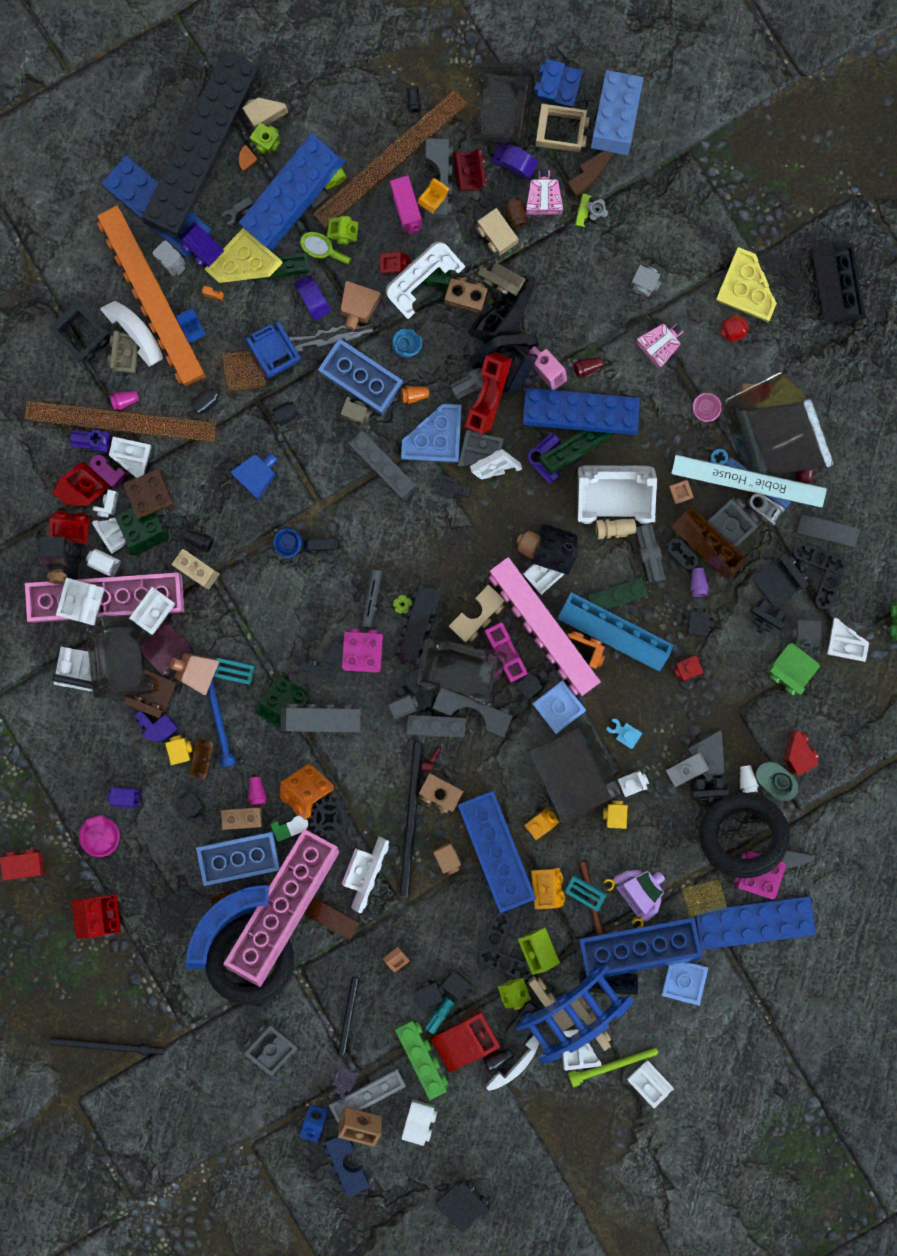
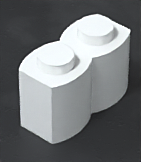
M98 549L90 551L86 558L87 566L110 577L115 576L121 564L119 559Z
M412 1099L402 1140L424 1146L425 1141L429 1142L432 1130H429L431 1122H435L437 1111H434L435 1105Z

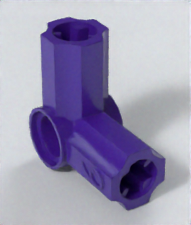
M73 430L70 439L71 447L108 453L110 433L101 432L100 430H93L92 432Z
M552 432L534 449L530 450L527 457L529 465L549 485L561 475V472L558 470L550 475L540 462L536 463L531 460V455L537 453L543 456L562 444Z

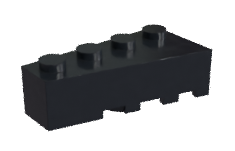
M40 537V558L46 564L47 570L60 569L64 571L63 573L67 574V578L77 580L78 558H81V547H78V543L65 537Z

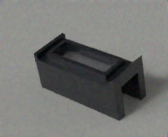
M512 345L513 351L509 357L512 361L502 391L505 395L519 393L538 358L536 354H526L529 349L527 345Z

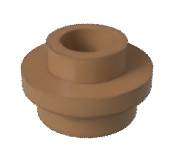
M53 569L52 572L47 574V577L52 584H64L67 574L63 573V570Z

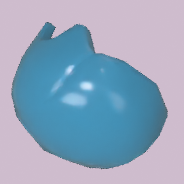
M401 329L392 338L393 350L401 357H412L422 348V337L418 336L413 329Z

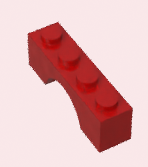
M496 352L485 356L481 370L483 386L476 403L469 411L465 425L466 428L480 434L492 429L512 361L511 358Z

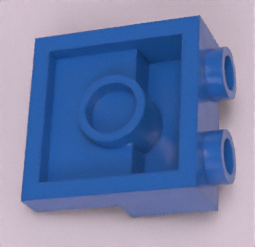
M546 59V63L541 64L539 75H542L541 82H536L534 93H537L536 100L573 108L583 71L567 67L565 63Z

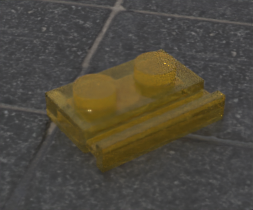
M720 880L682 889L689 917L727 908Z

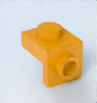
M433 178L417 203L433 214L445 200L449 188Z
M546 807L524 826L534 839L537 840L553 829L559 821L556 815Z

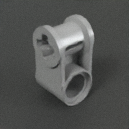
M760 493L754 494L747 499L748 509L755 512L762 520L772 526H775V521L780 513L785 511L782 506ZM754 498H758L761 501L759 508L753 505Z

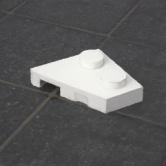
M113 437L109 456L137 478L145 475L151 445Z
M503 449L495 451L492 455L470 466L471 472L480 479L505 474L504 470L516 468V471L522 470L521 463Z
M115 518L92 522L111 553L127 544Z
M833 618L827 655L866 662L869 642L857 635L851 628L845 626L838 618Z

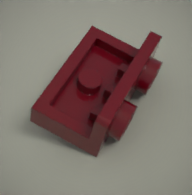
M476 149L473 152L453 153L458 191H479L484 188L487 176L484 171L482 150Z

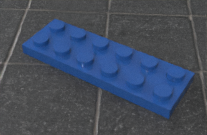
M126 155L101 184L142 219L158 182ZM191 212L181 235L193 222H196L208 235L212 232V229ZM152 228L186 259L193 253L191 250L187 252L180 245L182 243L180 239L177 240Z
M526 388L523 425L637 435L640 398Z
M494 791L458 804L499 912L502 913L535 900L534 892Z
M811 896L695 911L701 950L816 935Z

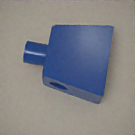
M271 453L263 460L255 454L230 473L259 500L276 476L270 468L278 460Z

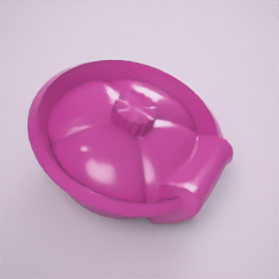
M104 814L87 818L79 833L81 847L86 853L94 857H104L111 854L117 848L120 840L118 827L112 820L106 818Z

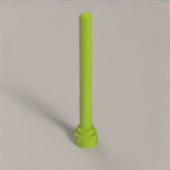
M652 1048L581 1073L580 1071L576 1072V1070L568 1072L572 1087L579 1086L583 1080L656 1056L658 1049Z

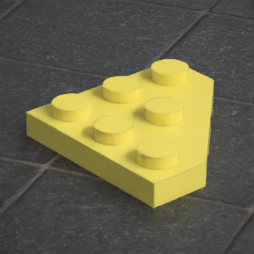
M243 228L223 249L224 252L209 267L205 268V271L217 282L223 283L270 277L283 262Z
M738 247L716 301L769 322L777 304L775 298L771 294L769 284L764 272L760 268L756 254Z

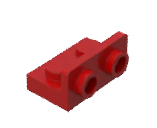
M66 511L53 512L49 518V537H65L76 543L87 544L91 516H86L84 513L69 514Z

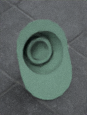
M765 762L757 769V781L773 797L780 801H790L795 798L799 787L791 771L775 762Z

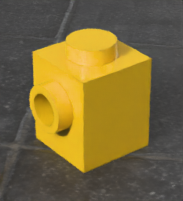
M181 735L169 738L170 742L165 743L171 765L192 760L190 752H193L191 741H187V738L181 739Z
M612 800L611 804H607V808H603V819H606L607 828L627 829L628 805H623V801Z

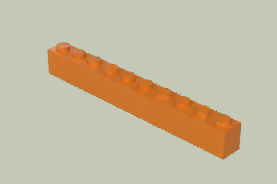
M117 205L97 215L100 220L97 224L102 233L106 232L108 238L105 240L109 248L115 250L117 255L114 258L119 267L123 265L126 271L123 275L127 283H132L134 289L131 291L136 300H141L143 305L140 308L145 317L149 316L151 322L148 324L152 332H157L160 339L157 341L162 350L166 349L168 353L166 359L171 367H175L177 371L175 377L179 384L183 383L187 387L205 378L206 375L120 208Z

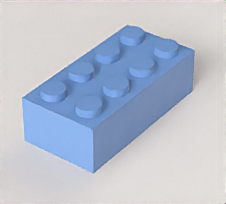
M606 70L591 148L628 155L644 77Z
M340 338L318 369L320 375L382 416L400 388L404 385L403 380Z
M273 831L196 848L203 886L279 871L281 868Z

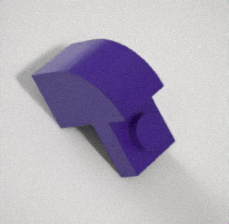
M510 144L508 146L498 145L490 161L496 166L508 168L516 176L528 179L531 178L538 164V161L530 154Z
M311 275L302 278L294 284L314 320L331 312Z
M139 711L135 715L137 717V724L142 729H147L142 736L151 741L166 740L180 729L168 714H164L155 723L143 711Z

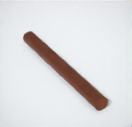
M580 862L579 866L583 880L592 885L587 862ZM585 888V890H587L588 892L594 894L592 891H590V890H588L587 888ZM587 896L589 901L597 905L596 901ZM590 908L596 935H604L599 911L597 912Z

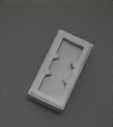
M699 752L670 767L666 772L674 786L677 787L708 771L709 767Z

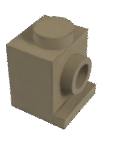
M347 396L340 414L341 417L363 425L364 420L368 421L371 410H368L365 404L355 400L354 403L351 402V398Z

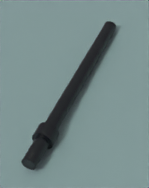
M50 1037L49 1045L141 1053L144 1056H149L150 1054L165 1055L166 1051L165 1047H155L143 1043L142 1045L54 1037Z

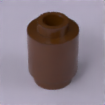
M518 198L509 199L507 204L504 205L509 224H511L512 228L524 226L527 224V216L522 200H518Z

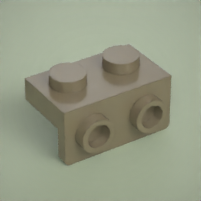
M495 263L491 272L482 267L478 272L480 276L484 277L483 282L490 286H493V284L498 285L497 289L505 294L510 292L517 296L525 282V278L498 263Z
M114 331V336L111 335L110 337L112 353L108 355V366L115 372L136 374L139 346L129 334Z

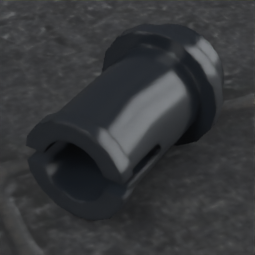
M416 86L408 87L407 108L409 112H419L422 107L421 103H419V88Z

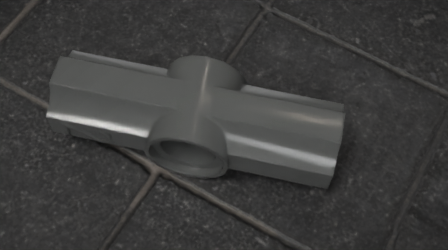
M482 367L474 369L466 377L449 386L457 401L474 391L478 392L482 389Z
M652 524L636 527L640 545L639 553L641 561L645 565L649 584L665 580L661 563V550L659 544L656 543Z

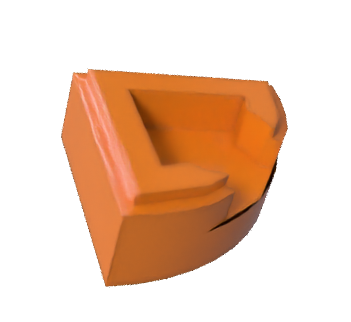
M246 145L239 154V164L243 172L247 171L258 161Z
M203 286L202 294L204 297L223 301V292Z

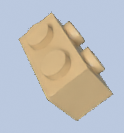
M497 208L478 220L477 231L482 238H487L489 241L488 246L493 253L497 252L500 256L518 244L517 236Z

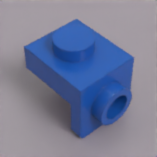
M192 308L176 316L188 343L206 335Z

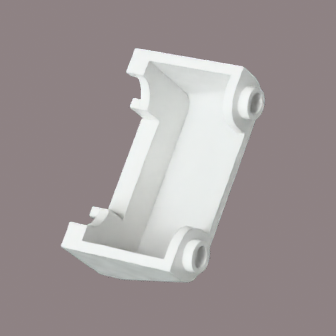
M441 241L430 245L386 287L388 298L407 319L415 313L412 309V303L416 299L410 292L434 270L440 267L444 273L448 270H455L459 273L465 268L450 248Z
M585 465L578 467V522L591 524L597 519V516L635 517L640 524L655 522L657 490L655 469L651 466Z

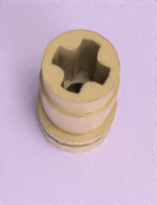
M606 519L604 522L603 520H596L597 539H604L605 537L608 539L611 536L618 538L628 537L629 534H636L635 519H619L614 521Z

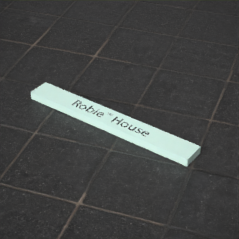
M680 455L675 456L672 474L818 507H823L827 488Z

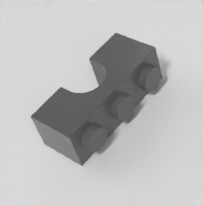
M408 715L407 734L465 738L466 718Z

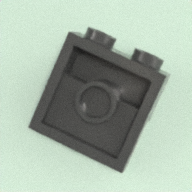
M733 496L708 522L733 546L737 547L760 525L758 522L760 518L755 512H749L745 508L746 503L740 497L736 499Z
M267 1020L265 1023L260 1022L256 1026V1032L252 1037L247 1036L243 1040L241 1049L245 1056L272 1076L298 1047L279 1028Z

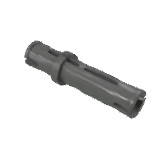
M371 569L365 605L362 606V609H364L362 627L373 628L372 625L375 611L377 612L378 609L376 604L383 573L379 570Z

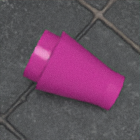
M136 390L113 392V395H109L113 410H121L139 401Z
M261 777L249 778L248 801L250 805L259 806L266 804L265 800L267 797Z

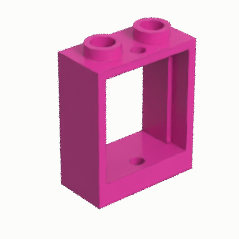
M409 176L391 180V192L404 234L418 233L419 229H422V219Z

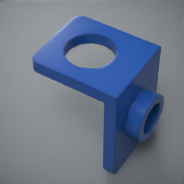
M309 1105L299 1137L317 1143L328 1111L314 1105ZM319 1112L322 1118L314 1119L311 1113Z

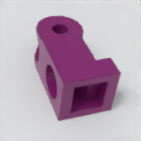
M95 455L90 460L91 468L114 489L128 476L120 468L115 471L110 466L109 461L101 455Z

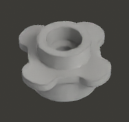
M603 199L587 204L591 220L608 215Z

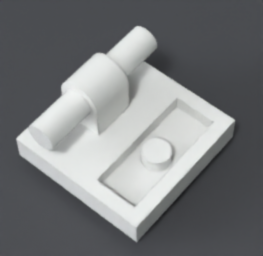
M66 578L56 615L95 626L105 588Z
M61 647L56 674L94 682L100 654ZM54 682V685L93 691V689Z

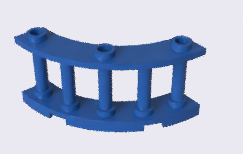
M269 885L245 888L226 896L212 906L200 920L192 935L187 951L185 968L205 969L209 948L218 933L233 920L243 915L254 913L257 907L268 906Z
M608 965L594 967L589 971V975L568 994L559 996L553 1004L535 1013H527L520 1019L521 1022L516 1027L517 1030L529 1028L543 1047V1053L539 1057L542 1064L558 1060L562 1057V1053L568 1050L572 1053L586 1045L609 1028L607 1023L614 1017L619 1019L634 1003L630 996L618 997L605 980L603 975L608 971ZM596 982L599 983L612 1001L611 1006L605 1012L602 1011L588 991ZM581 995L597 1016L596 1020L590 1025H585L570 1005ZM562 1009L565 1010L579 1030L578 1033L571 1037H566L552 1017ZM545 1020L560 1042L549 1044L536 1024Z

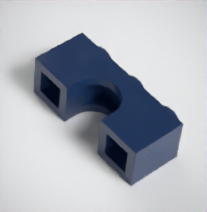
M338 1134L327 1138L323 1146L327 1157L331 1156L333 1161L331 1167L334 1174H338L340 1177L339 1186L342 1192H346L349 1197L368 1189L370 1182L363 1165L353 1169L346 1166L344 1162V1157L354 1152L353 1142L338 1138Z

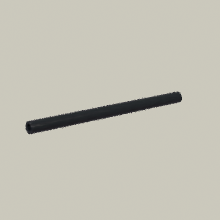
M414 742L400 896H409L423 752V743Z

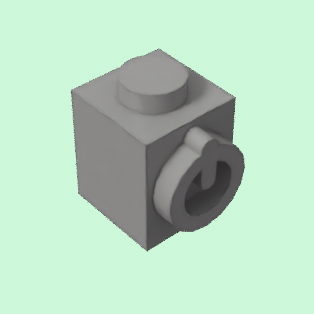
M640 265L630 286L633 287L632 290L635 293L649 297L653 290L657 292L662 282L658 280L661 274L653 267L648 266L646 268Z

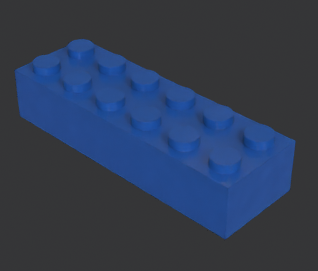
M311 133L239 223L266 248L273 250L346 161L318 136Z
M694 918L579 939L586 977L589 975V971L596 966L603 967L608 965L609 969L603 977H610L700 960L702 958Z

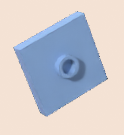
M563 680L533 703V706L555 734L586 711Z
M689 962L669 965L662 996L700 1006L708 967Z

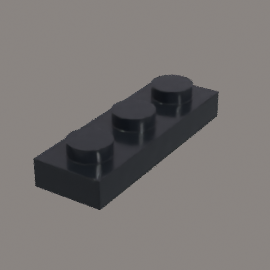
M585 972L579 973V984L586 978ZM620 974L604 977L616 994H638V974ZM598 982L588 990L589 993H605Z

